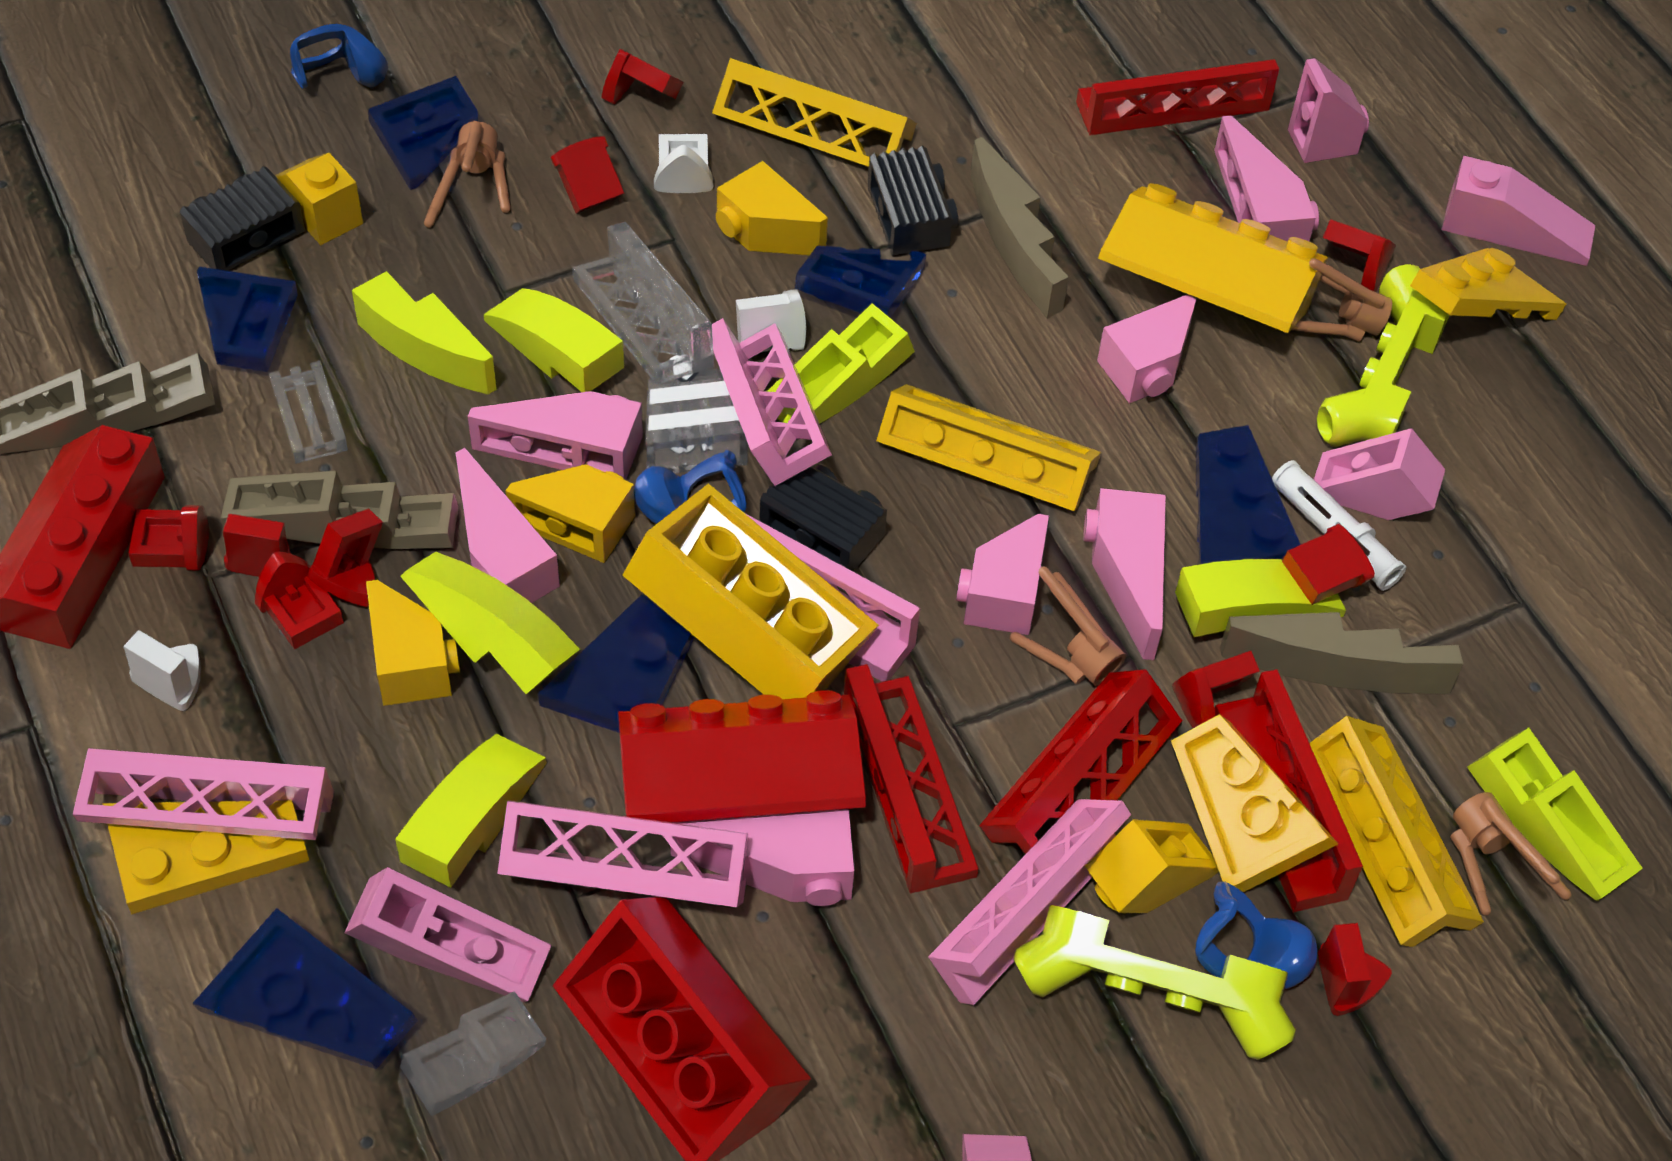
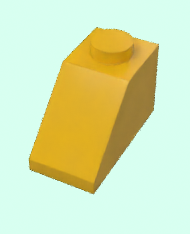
M330 153L310 158L275 175L300 203L304 227L320 246L363 224L356 181Z
M764 161L759 162L717 188V224L726 236L734 237L748 251L820 256L826 252L828 217Z
M587 464L513 482L505 490L508 499L541 537L602 563L606 562L635 517L634 484L626 481L617 473L611 471L604 472Z
M379 580L366 581L376 670L383 706L452 696L449 674L460 672L456 641L454 639L444 640L442 625L430 611Z
M1136 819L1127 824L1085 865V868L1097 883L1095 885L1097 895L1108 907L1119 913H1149L1212 878L1219 872L1212 853L1188 823Z

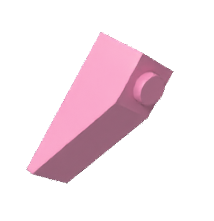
M1222 116L1214 151L1238 223H1241L1242 219L1254 220L1268 226L1271 229L1269 235L1288 241L1290 237L1310 241L1312 231H1316L1319 225V211L1316 202L1310 201L1304 182L1233 116Z
M1463 156L1449 195L1441 230L1587 266L1595 225L1514 168Z
M592 391L471 408L468 414L473 450L560 470L587 464L604 472L611 471L617 473L625 480L643 437L642 403L631 401L618 395L609 396Z
M466 448L457 451L456 459L471 566L498 579L531 603L560 587L557 554Z
M1101 488L1096 510H1086L1083 541L1093 542L1092 565L1142 658L1154 660L1163 623L1166 495Z
M849 809L673 822L748 833L743 871L746 885L790 902H808L815 906H828L840 900L852 899L854 863ZM675 837L684 850L698 841ZM708 841L692 853L690 858L699 867L723 876H729L733 845ZM670 846L671 856L677 857L678 855Z
M388 867L369 878L345 931V934L399 959L522 1002L529 1000L551 948V944Z

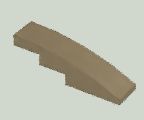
M983 137L974 140L970 172L980 213L996 249L1016 281L1044 316L1049 318L1063 311L1069 276L1051 258L1054 236L1037 219L1041 197Z
M199 353L152 372H149L140 361H137L93 380L80 368L0 401V454L61 447L101 425L131 432L161 424L215 405L208 364Z
M337 471L230 478L220 519L224 526L229 513L283 522L286 539L321 543L328 523L369 508L383 521L374 548H453L459 507L454 493L400 496L396 482L342 485Z
M1340 612L1229 617L1220 645L1222 657L1230 658L1252 651L1259 669L1264 671L1277 669L1281 676L1332 687L1384 693L1450 694L1464 664L1459 645L1403 647L1399 628L1344 631Z

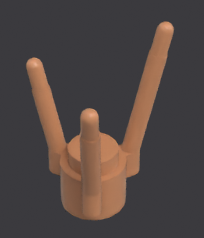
M473 121L462 126L459 131L457 148L451 150L449 164L424 220L425 227L431 228L434 225L456 173L461 166L464 172L482 173L489 167L493 168L501 211L503 213L510 211L509 194L504 172L505 153L497 149L498 134L491 125Z
M1312 258L1309 261V266L1322 274L1319 281L1345 294L1340 305L1339 316L1346 319V325L1299 321L1291 330L1340 335L1358 342L1362 340L1365 332L1378 335L1390 316L1392 299L1367 289L1333 267L1326 265L1316 258Z
M1045 566L1040 567L1038 571L1040 577L1082 630L1072 639L1067 647V651L1072 655L1071 661L1018 632H1013L1010 635V640L1027 652L1064 672L1075 685L1087 677L1097 686L1110 672H1116L1126 659V654L1105 634L1059 572L1052 574Z
M1491 792L1477 794L1463 802L1456 809L1453 819L1460 829L1451 834L1450 838L1461 854L1473 895L1482 915L1488 916L1491 913V907L1473 851L1474 848H1480L1484 854H1491L1511 843L1561 899H1570L1571 892L1560 880L1559 874L1512 824V821Z

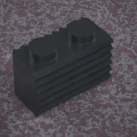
M924 146L918 149L912 147L908 151L904 148L899 152L893 150L889 154L885 151L880 155L873 153L869 157L868 191H870L871 198L873 199V205H875V210L883 228L885 239L888 242L891 255L950 246L951 230L958 227V212L953 198L945 199L943 194L945 178L940 163L932 164L927 148Z
M262 166L259 172L253 171L252 174L243 175L236 179L232 185L227 184L224 189L218 188L215 194L209 193L208 196L199 197L192 201L188 207L183 206L180 210L189 245H192L195 252H198L200 258H203L205 264L209 265L216 276L305 231L300 203L278 178L264 166Z
M816 464L776 486L774 484L769 486L767 492L763 493L760 498V522L851 571H854L885 535L887 509L882 507L878 498L868 491L859 490L856 492L840 483L834 473L823 465Z

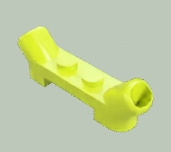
M1411 264L1397 266L1385 275L1380 285L1379 294L1392 299L1390 315L1396 325L1389 322L1386 324L1376 351L1383 353L1380 360L1373 357L1369 359L1359 386L1364 388L1327 397L1318 410L1317 427L1323 440L1333 447L1396 433L1400 425L1411 391L1398 387L1395 384L1413 347L1433 354L1450 316L1410 286L1420 270L1419 266Z
M1054 905L1049 906L1043 934L1015 950L1013 961L1033 995L1044 997L1085 973L1094 970L1107 974L1106 986L1121 991L1141 995L1143 985L1167 991L1165 1003L1200 1013L1203 1002L1219 1006L1246 1055L1250 1058L1262 1059L1294 1040L1296 1028L1280 1003L1288 973L1268 965L1229 955L1225 959L1221 978L1104 945L1103 942L1109 920Z

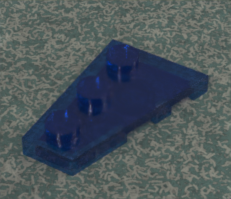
M1249 425L1200 433L1196 443L1197 542H1199V560L1197 565L1242 559L1283 560L1288 550L1301 544Z
M643 593L538 693L539 706L619 733V711H630L634 706L645 703L663 704L695 636Z
M277 908L192 1003L200 1012L374 1069H378L418 1021L413 1012Z

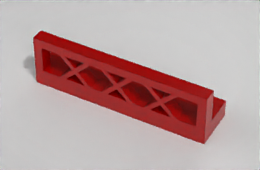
M1272 59L1092 84V87L1078 89L1076 103L1089 136L1220 118L1222 116L1269 111L1279 67L1276 60Z
M868 664L847 668L845 672L844 695L850 694L857 717L860 750L909 893L977 878L979 868L910 677L906 676L874 683ZM901 697L906 712L897 725L887 720L881 701ZM909 724L911 725L913 732L906 730ZM898 741L920 751L923 759L915 772L904 768L896 746ZM926 771L928 772L930 780L923 777ZM915 789L938 800L940 809L932 822L921 817L913 794ZM943 820H945L948 830L940 826ZM932 838L954 848L960 863L936 868L937 860L930 843Z
M1147 669L1110 672L979 825L992 843H1017L1026 854L1039 841L1035 834L1048 818L1059 820L1074 804V787L1081 779H1090V800L1117 801L1183 721ZM1147 702L1159 721L1147 735L1139 734V709ZM1113 740L1123 741L1122 766L1116 773H1106L1107 747Z
M1278 670L1261 672L1253 697L1217 704L1215 706V715L1220 714L1233 724L1339 843L1278 875L1293 913L1348 900L1363 865Z

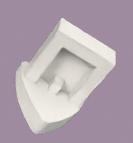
M659 134V166L654 177V189L665 193H701L711 191L714 184L713 176L708 166L707 134Z
M797 289L783 291L782 294L736 300L739 343L776 323L788 349L791 348L792 351L804 349L806 318L802 299ZM773 346L769 347L768 349L762 352L771 351Z
M138 630L124 645L132 682L168 705L180 711L187 710L198 691L200 683L201 665L197 646L187 644L168 648Z

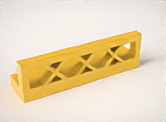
M732 58L729 60L712 112L717 116L869 167V156H866L859 137L874 129L890 134L891 138L886 153L889 154L893 150L899 152L903 139L912 140L917 125L916 122L908 117ZM736 82L753 88L760 104L744 113L728 109ZM763 92H766V93H769V94H772V95H775V96L772 97V98H770V99H768V100H766V98H765ZM787 99L797 103L804 119L784 128L778 126L771 107ZM807 107H810V108H813V109H816V110H819V111L816 112V113H814V114H812V115H810V113H809ZM764 112L768 122L757 119L754 116ZM830 114L840 117L848 132L847 135L832 143L822 141L814 124ZM851 121L864 126L854 130ZM808 127L812 137L797 131ZM852 141L856 152L841 146Z
M907 384L891 391L876 439L877 442L1072 511L1078 508L1089 473L1097 467L1101 455L1100 451Z
M1345 716L1311 741L1310 746L1355 846L1363 869L1400 945L1414 947L1445 926L1471 931L1482 924L1484 921L1385 728Z

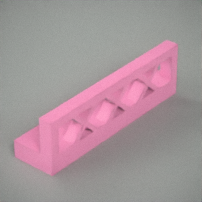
M723 318L706 327V333L749 448L774 486L831 456L832 453L784 337L776 323L740 343ZM773 346L764 362L748 360ZM772 377L784 378L776 392L764 391ZM784 407L796 408L788 423L775 422ZM796 438L812 440V444L786 457Z
M749 516L879 625L849 661V664L855 667L868 664L871 675L882 682L890 680L916 645L920 608ZM837 586L844 589L848 595L841 592ZM884 612L901 620V624L887 617Z
M88 748L73 816L76 821L316 840L321 812H330L334 790L325 767ZM95 793L126 796L113 806L93 805ZM149 798L186 802L173 811L158 810ZM277 800H292L295 810H305L303 821L277 819L268 806ZM213 801H252L233 816L218 815L208 803ZM142 803L146 809L135 807ZM199 808H202L205 811V813L194 812L197 811ZM261 812L265 818H256L254 816Z
M1078 799L929 955L928 958L960 1003L974 1005L1014 962L1013 958L1016 948L1036 938L1044 930L1049 906L1065 907L1092 878L1085 865L1116 836L1115 832L1131 816L1123 801Z
M507 801L497 874L738 907L743 903L746 879L743 878L748 833ZM521 816L543 818L558 840L545 850L517 847ZM557 821L578 824L565 833ZM588 825L601 826L618 848L603 859L582 856L570 839ZM616 829L637 831V833L627 841H624ZM648 833L663 835L678 856L664 867L644 865L630 847ZM675 837L698 841L684 850ZM708 841L733 845L729 876L702 873L690 858V855ZM563 845L569 854L555 851ZM623 854L628 862L615 861L614 859ZM683 862L689 871L673 868Z

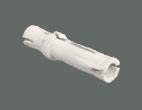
M1288 461L1275 472L1271 479V485L1276 490H1279L1323 534H1326L1329 527L1341 524L1370 552V555L1367 557L1375 573L1372 580L1381 591L1389 589L1400 580L1406 571L1405 564L1398 561L1375 538L1376 532L1368 523H1359L1329 493L1307 475L1296 461ZM1306 496H1312L1331 515V518L1327 519L1306 499Z

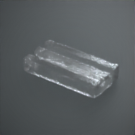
M321 361L310 363L311 370L301 372L300 366L289 368L291 375L284 377L280 376L279 371L269 373L273 393L296 464L348 450L346 438ZM316 385L333 441L324 443L306 386ZM296 390L313 446L305 448L302 446L286 391Z

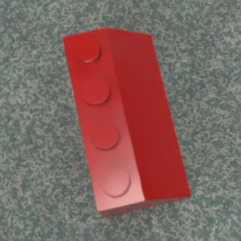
M101 425L63 445L0 553V631L67 649L72 648L131 540L136 510L148 509L165 478L152 437Z
M821 690L808 694L806 698L782 699L775 695H758L750 698L748 702L726 704L716 699H702L686 707L665 708L655 703H645L634 706L630 711L618 712L626 817L673 823L866 807L857 717L850 694L840 695L835 691Z
M666 897L621 899L552 985L685 1161L721 1160L774 1123L811 1080L810 1076Z

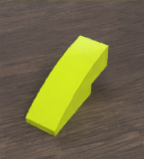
M387 271L352 289L358 325L378 344L396 357L430 376L458 387L487 395L497 390L493 356L434 293L415 302Z
M522 288L484 314V321L546 375L552 379L560 373L580 392L592 391L624 368L623 340L580 309L554 296Z
M872 303L840 335L831 329L795 366L820 424L868 393L915 351L908 333ZM780 378L767 392H776L784 378ZM784 407L777 421L788 423L796 408Z
M434 552L400 576L474 663L488 653H491L525 694L543 682L580 650L554 621L529 600L498 579L465 562Z
M1242 559L1183 567L1175 591L1194 637L1225 631L1229 617L1340 612V617H1344L1346 612L1338 593L1311 605L1282 563V559Z
M1530 728L1507 739L1467 766L1485 792H1491L1512 821V824L1537 851L1567 879L1594 900L1603 898L1643 869L1575 770L1562 775Z
M495 734L482 743L442 780L395 838L400 862L451 888L478 849L483 852L487 851L504 826L507 801L520 802L547 764L546 757L499 734Z

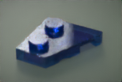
M457 76L369 108L368 119L409 189L413 190L418 188L450 154L451 150L457 146L459 131L462 126L468 122L478 121V110Z
M816 246L796 273L794 289L862 313L873 303L891 318L923 272L927 254L911 251L909 261L880 259V249L860 248L848 250L842 247Z
M199 267L197 276L217 364L268 372L298 296L295 281Z

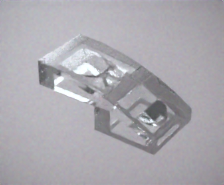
M514 991L461 1015L457 1030L404 1053L400 1068L430 1115L433 1116L468 1098L510 1072L545 1046L546 1037Z

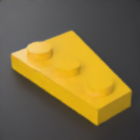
M1485 248L1422 268L1418 271L1410 285L1447 314L1455 316L1492 317L1496 309L1507 311L1514 318L1527 319L1533 310L1539 311L1544 319L1557 320L1567 305L1563 300L1514 266L1515 261L1510 255L1495 248Z
M1219 714L1171 740L1222 881H1226L1242 892H1245L1339 844L1233 724Z
M277 800L268 806L277 819L298 821L292 800ZM213 801L208 803L218 815L233 816L252 801ZM184 802L152 803L158 810L173 811ZM102 803V805H105V806H113V805L116 804V803ZM142 803L135 807L146 809ZM199 808L194 813H205V811ZM261 812L254 816L256 818H265ZM107 824L126 903L131 915L309 861L303 839Z

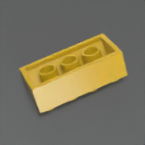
M1150 183L1148 187L1142 186L1130 193L1101 248L1098 259L1286 333L1307 313L1322 275L1309 266V261L1312 258H1316L1326 264L1328 259L1327 256L1317 253L1318 247L1315 244L1296 237H1290L1288 241L1269 235L1271 229L1254 220L1242 219L1241 223L1222 216L1224 211L1221 208L1210 203L1196 201L1194 205L1183 202L1176 199L1177 192L1163 185Z
M709 483L646 532L622 575L763 695H775L782 699L806 698L812 692L826 690L879 626Z

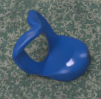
M329 24L312 29L297 37L290 48L291 74L302 89L308 87L304 71L325 65L341 57L345 58L354 78L360 84L373 88L384 81L388 70V63L380 50L364 35L354 28L342 24ZM337 38L341 40L340 45L326 53L301 60L300 49L328 39Z
M725 450V452L716 454L699 463L683 476H677L671 470L661 466L647 468L637 477L635 482L634 498L637 506L647 518L657 524L688 500L690 491L701 479L723 472L734 496L731 502L741 511L745 512L746 498L744 489L737 473L733 470L737 464L735 454Z
M1226 881L1217 882L1213 895L1215 898L1214 902L1219 907V911L1206 921L1196 941L1195 952L1201 965L1212 975L1221 978L1227 956L1214 945L1212 940L1238 912L1251 927L1254 937L1252 951L1247 960L1287 972L1288 976L1284 989L1296 986L1305 980L1314 970L1317 962V944L1312 931L1294 920L1265 918L1241 890Z

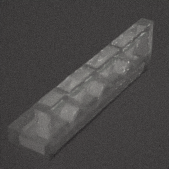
M626 222L608 226L609 257L572 267L575 283L617 336L623 340L624 345L656 385L713 368L712 323ZM614 274L618 278L615 283L596 280ZM618 300L638 304L635 309L615 306ZM638 326L659 329L657 335L635 331ZM660 352L681 356L680 358L660 363L657 359Z

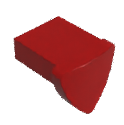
M619 49L605 80L601 98L613 105L616 104L634 80L637 79L676 99L684 82Z
M605 136L592 137L576 142L559 150L550 157L554 168L558 170L576 214L619 198L624 194L606 150L609 145Z
M1330 219L1323 239L1333 246L1367 257L1361 285L1377 292L1396 245L1387 238Z
M185 505L181 510L137 509L128 552L132 567H184L186 570H200L205 560L209 540V522L204 506Z
M368 508L328 523L307 577L325 591L340 599L368 607L366 581L375 580L369 558L383 521Z
M228 514L223 529L226 548L224 565L227 570L259 577L273 553L277 551L290 553L283 522Z
M1341 524L1329 527L1326 534L1288 550L1282 560V563L1311 605L1348 588L1358 587L1372 580L1375 574L1368 557L1360 545Z
M277 551L271 555L259 576L256 586L255 604L262 613L268 612L295 650L344 622L341 610L328 592L307 577L311 565L299 556Z
M1248 651L1192 670L1172 684V688L1187 721L1192 728H1195L1216 716L1213 694L1243 684L1260 672L1252 651Z
M1358 923L1334 925L1325 943L1318 950L1319 964L1331 1013L1335 1016L1348 1014L1368 1004L1380 993L1392 975L1391 968L1375 957L1365 953Z

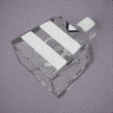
M681 354L671 357L665 364L666 374L653 375L648 379L645 436L647 468L661 466L671 470L673 473L689 472L699 463L716 454L723 453L725 450L735 454L737 458L736 466L748 465V442L721 370L717 368L698 370L696 360L690 355Z

